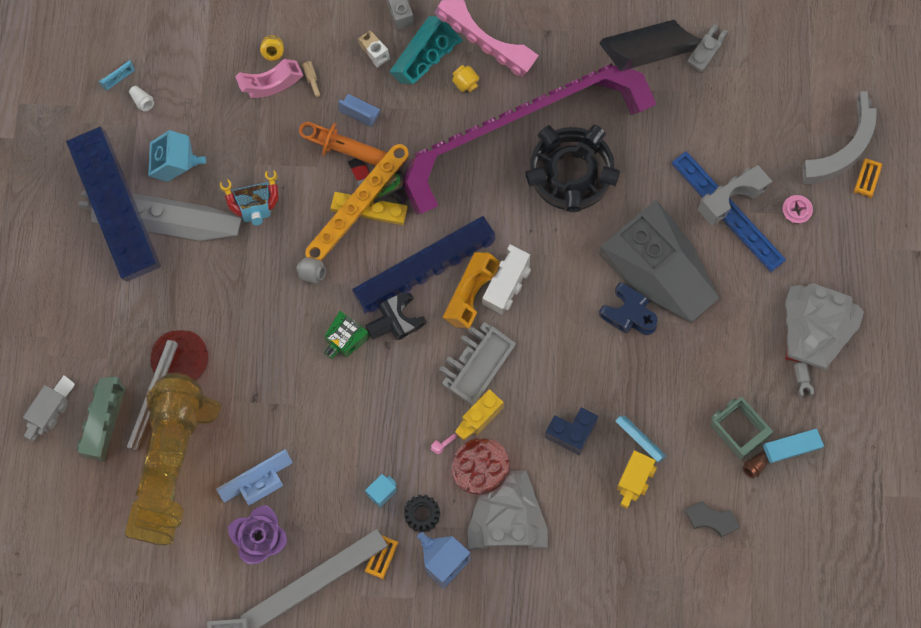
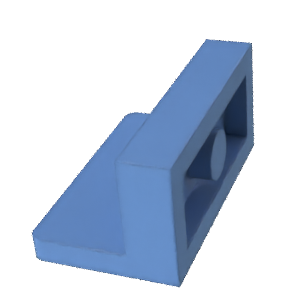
M350 94L346 96L344 101L339 100L338 102L340 112L372 127L380 114V109Z

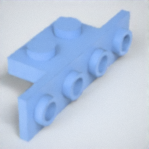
M286 449L218 487L216 490L224 503L242 493L247 504L251 505L283 486L276 473L293 462Z

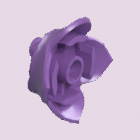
M267 505L257 507L249 517L237 518L228 525L229 537L238 546L239 556L246 564L261 563L267 557L279 553L287 544L285 531L279 527L275 512ZM262 533L263 539L257 541L254 536Z

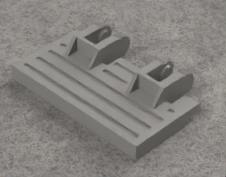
M483 322L479 329L486 335L470 326V329H467L471 335L480 340L479 344H476L464 335L460 339L467 345L458 359L465 364L464 366L453 358L447 357L446 362L459 371L457 376L446 367L441 366L439 369L446 376L441 385L471 406L478 401L516 345L511 339Z

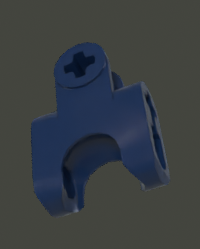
M618 283L615 287V294L623 301L624 305L620 308H611L603 305L598 311L600 318L624 333H628L632 327L644 335L653 334L657 327L658 318L654 312L646 308L649 303L648 299L624 283Z

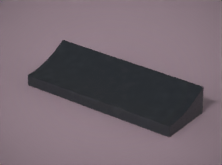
M670 20L603 38L599 44L621 72L691 52L701 39L688 33L675 20Z

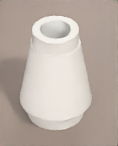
M133 86L129 90V94L139 110L146 112L154 106L153 97L138 86Z

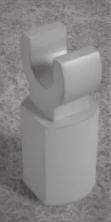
M807 363L795 364L797 383L800 385L798 390L799 397L802 398L804 396L803 390L805 389L809 391L810 396H813L814 388L809 384L811 380Z

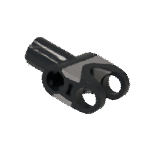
M412 293L395 296L379 305L378 308L383 316L365 325L372 340L390 331L396 341L402 340L421 329L427 323L424 316L407 318L402 314L403 309L414 299Z

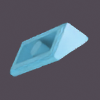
M130 60L124 62L98 81L105 91L109 90L134 72L135 69Z

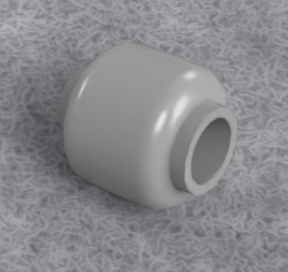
M305 257L298 263L296 268L299 278L312 284L322 281L326 275V267L323 262L311 257Z

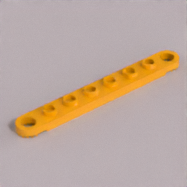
M397 144L389 150L306 248V257H311V250L316 248L321 253L315 259L322 261L408 160L409 152L406 146ZM400 149L404 151L405 155L402 158H396L394 156L395 151Z

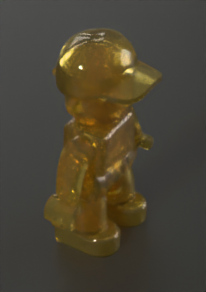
M179 372L168 373L159 378L146 395L147 406L151 412L150 425L153 431L147 443L135 490V496H138V499L130 509L125 530L127 538L155 545L172 544L176 528L182 524L184 508L175 502L176 481L185 458L189 437L195 432L198 423L207 424L213 422L217 418L222 406L220 402L203 396V390L195 379Z

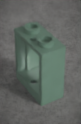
M741 396L738 400L732 399L726 405L728 408L723 412L721 410L717 411L711 417L713 420L710 424L740 460L744 459L770 438L773 433L771 428ZM738 408L760 432L741 448L720 425L723 420Z

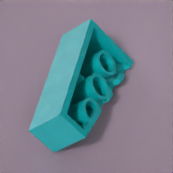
M428 16L389 72L400 84H414L429 71L432 65L437 64L440 58L451 52L453 47L460 44L463 39L446 21H441L437 16Z

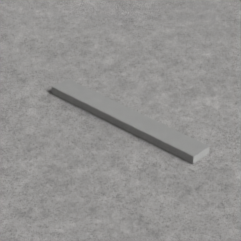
M376 529L240 617L241 619H249V628H262L386 549L388 545L378 529Z

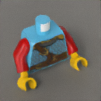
M275 170L272 178H269L268 171L265 172V177L270 185H268V182L234 189L233 193H231L230 180L227 179L229 184L227 188H224L220 182V189L226 193L225 199L230 211L238 217H242L244 222L252 221V224L256 226L261 225L264 218L270 217L271 210L274 209L279 200L278 187L275 184L278 175Z

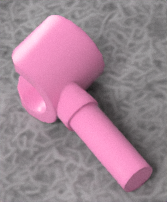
M453 434L442 443L435 440L431 445V450L436 454H441L447 444L456 439L457 436Z

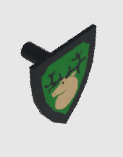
M399 170L374 199V204L391 194L400 204L406 201V198L399 192L404 187L405 176L402 171Z

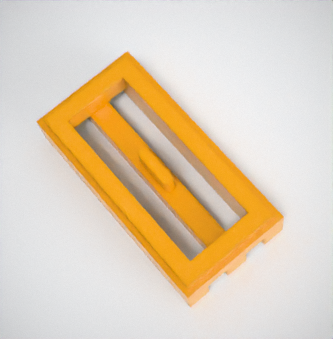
M864 158L853 193H861L862 196L867 195L868 198H872L883 164ZM867 164H870L869 170H868V173H867V176H866V179H865V182H864V185H863V189H861V188H859V187H860V184H861V181H862V178H863V175H864V172H865L866 165H867ZM877 166L870 191H868L866 189L873 171V167Z
M381 535L388 547L390 543L393 544L381 573H378L388 547L382 550L374 570H371L376 555L369 559L365 573L384 580L399 542Z

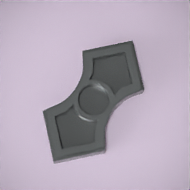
M703 501L685 510L694 529L708 527L715 530L721 538L740 528L731 510L717 512L707 507Z

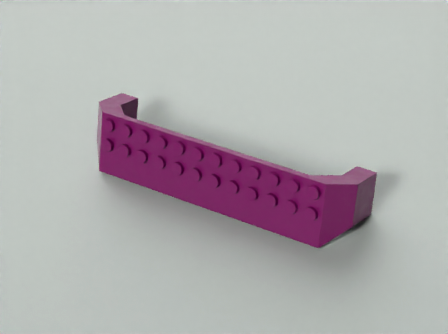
M611 63L598 69V74L596 71L582 76V81L578 78L565 84V89L561 86L548 92V97L546 94L532 99L533 104H530L528 101L515 107V112L511 109L498 115L500 118L498 120L493 117L482 122L483 127L479 128L476 125L465 130V135L459 133L448 138V143H445L443 140L432 145L433 150L428 151L426 148L415 153V158L409 160L407 165L404 189L416 215L438 206L427 182L436 156L592 84L620 91L631 115L642 112L657 105L644 74L633 69L620 72L617 66H613Z

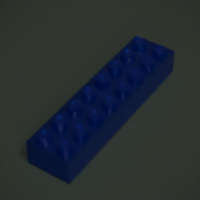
M100 126L67 140V146L121 279L128 282L160 268L161 264L107 132Z

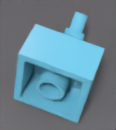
M169 130L150 142L148 176L168 182L193 166H197V164H206L207 159L206 156L197 157L193 155L189 136Z

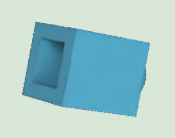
M381 474L365 490L366 495L381 508L397 492L396 482L390 476L385 477Z

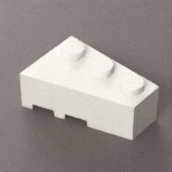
M511 244L507 249L508 255L506 259L501 261L499 271L492 278L482 298V305L503 315L505 310L508 311L513 303L512 297L514 294L518 295L522 288L520 283L523 278L527 279L531 272L529 268L530 254Z

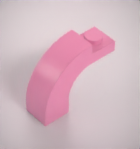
M283 59L277 66L261 74L239 72L235 78L242 92L249 93L250 98H260L287 89L303 77L297 61Z

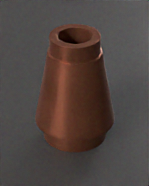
M762 451L744 462L742 470L749 478L759 477L768 464L769 460L766 452Z

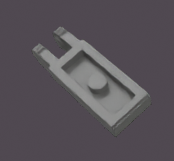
M714 24L708 35H705L688 59L687 65L703 73L721 47L728 31L723 30L718 40L713 38V35L717 32L718 25Z

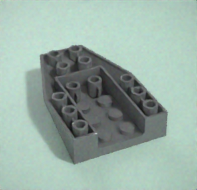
M657 200L653 201L600 246L599 255L632 289L645 296L649 301L690 323L696 320L719 299L694 246Z

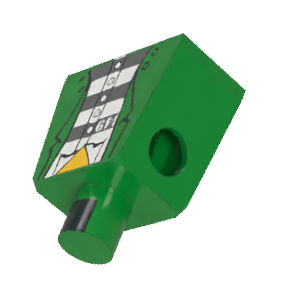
M339 311L324 336L329 346L323 353L331 360L338 352L344 357H348L370 338L369 332L342 311Z

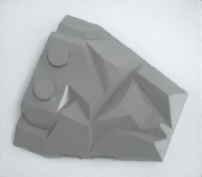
M812 283L806 287L802 285L791 286L785 301V309H787L786 325H788V357L826 370L844 345L849 342L853 334L858 331L864 311L859 305L852 303L853 299L851 296Z
M526 470L486 471L468 527V550H488V547L528 546V549H548L547 526Z

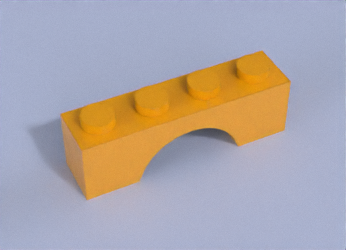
M474 252L442 318L454 327L470 329L477 314L473 306L475 295L486 282L495 277L501 262L490 253Z

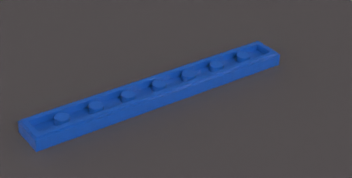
M687 151L672 161L673 167L702 198L706 194H713L719 187ZM729 198L731 209L722 220L769 272H773L786 259Z

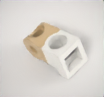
M371 31L357 39L361 48L371 58L377 68L390 60L388 49Z

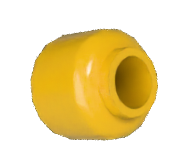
M275 35L264 37L260 45L261 55L269 61L280 59L284 52V43L281 38Z
M462 65L453 72L452 82L460 92L468 90L471 93L478 87L476 83L479 81V76L471 66Z

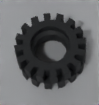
M420 494L418 497H412L411 501L408 500L407 506L404 508V517L408 526L413 531L429 532L430 529H434L435 525L439 523L440 509L434 498H429L428 495L421 496ZM421 506L428 508L430 511L429 518L424 521L416 519L414 515L415 510Z

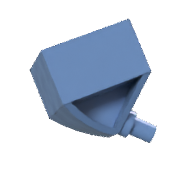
M420 532L417 536L422 542L426 574L445 589L469 563L471 553L453 536L432 539L427 537L424 532Z

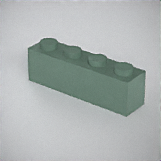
M118 377L99 378L98 384L94 386V399L88 406L89 416L87 421H84L82 428L84 432L83 437L79 439L77 444L78 453L84 458L105 462L126 389Z

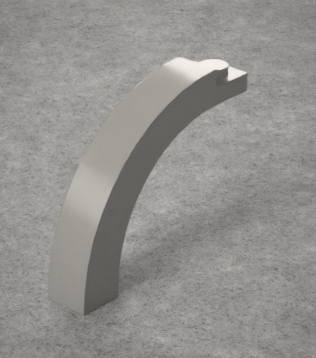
M860 91L857 98L858 126L852 141L842 150L831 156L805 160L802 166L803 184H815L833 179L846 172L860 159L871 140L877 118V108H871V98H868V91Z

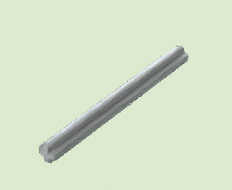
M168 340L166 342L127 445L131 450L137 451L139 449L178 343Z

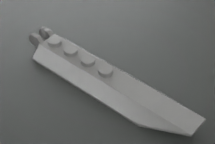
M100 188L96 193L82 191V197L92 199L94 202L91 204L79 201L78 204L82 209L91 210V222L196 241L238 236L242 220L241 217L209 206L107 188Z

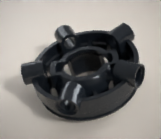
M548 125L538 133L537 136L540 142L533 151L530 170L525 171L529 187H535L540 197L548 204L567 212H579L600 201L610 188V185L616 187L620 170L614 169L613 154L603 140L606 133L601 127L592 125L589 130L577 127L554 130L551 125ZM563 142H579L577 146L572 145L559 148ZM556 150L550 157L546 156ZM571 152L572 157L581 158L587 162L588 171L582 178L568 180L564 185L557 181L559 176L557 162L563 159V154ZM597 152L600 154V156L606 164V166H603L599 180L598 189H601L600 191H598L595 188L599 177V171L597 167V161L593 156L594 154L596 155ZM539 160L546 163L545 172L542 166L536 168ZM546 185H548V187H549L550 190L552 191V194H549V193L545 190V189H546ZM590 192L592 193V195H594L590 198L582 200V198L588 195Z

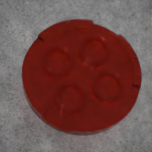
M172 330L159 337L152 347L150 357L153 372L155 373L166 342L172 340L178 343L164 383L171 386H186L198 380L205 372L208 364V350L203 340L197 334L184 330Z
M472 439L464 443L454 454L455 457L451 469L452 477L456 484L467 493L474 495L490 493L500 487L509 474V456L504 447L493 439Z

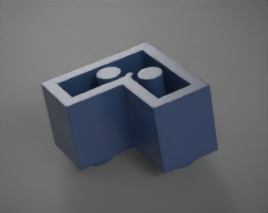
M582 407L572 424L554 415L545 432V438L580 456L597 424L599 416Z

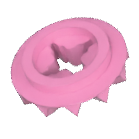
M793 195L785 200L782 213L792 223L801 224L810 219L813 213V206L806 197ZM795 205L798 206V209H802L799 216L796 211H793Z

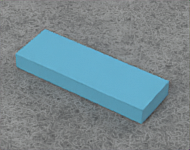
M620 416L616 420L657 462H661L666 457L626 416Z
M817 429L763 445L770 464L824 447Z

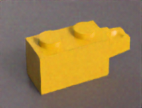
M489 389L463 415V421L455 431L456 435L463 441L472 434L478 435L504 408V402Z
M635 450L633 451L617 487V490L621 491L620 495L624 496L620 504L621 507L628 509L631 500L637 501L640 495H645L649 487L646 481L648 477L653 478L657 469L654 466L655 459Z

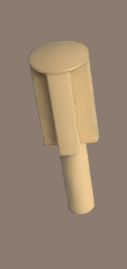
M305 62L302 64L306 79L308 83H311L315 97H319L320 92L316 84L317 77L312 62Z

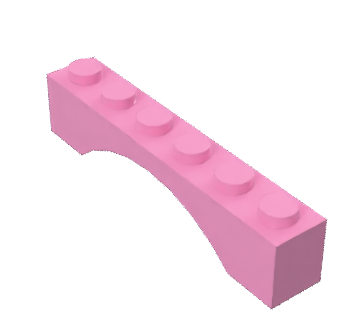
M442 0L434 12L438 19L443 22L446 21L453 30L464 34L471 43L479 45L486 54L494 56L497 62L509 67L512 73L523 78L539 56L525 45L504 43L487 35L471 18L464 0Z

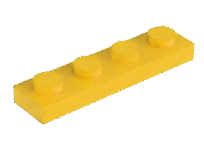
M334 192L331 211L338 212L351 195ZM379 201L375 204L372 202L360 217L404 226L408 206L386 201Z

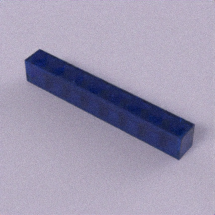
M482 216L353 288V296L364 314L374 312L386 300L401 293H408L413 286L424 284L428 281L429 277L439 275L445 271V268L459 264L461 259L473 256L474 252H478L477 250L482 247L487 248L491 246L495 241V233L485 217Z

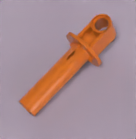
M304 122L299 128L300 135L304 140L323 147L322 156H326L327 152L329 153L332 149L377 166L388 153L337 134L338 129L336 130L337 123L335 122L330 129L311 122ZM306 127L313 128V133L310 136H305L303 130Z

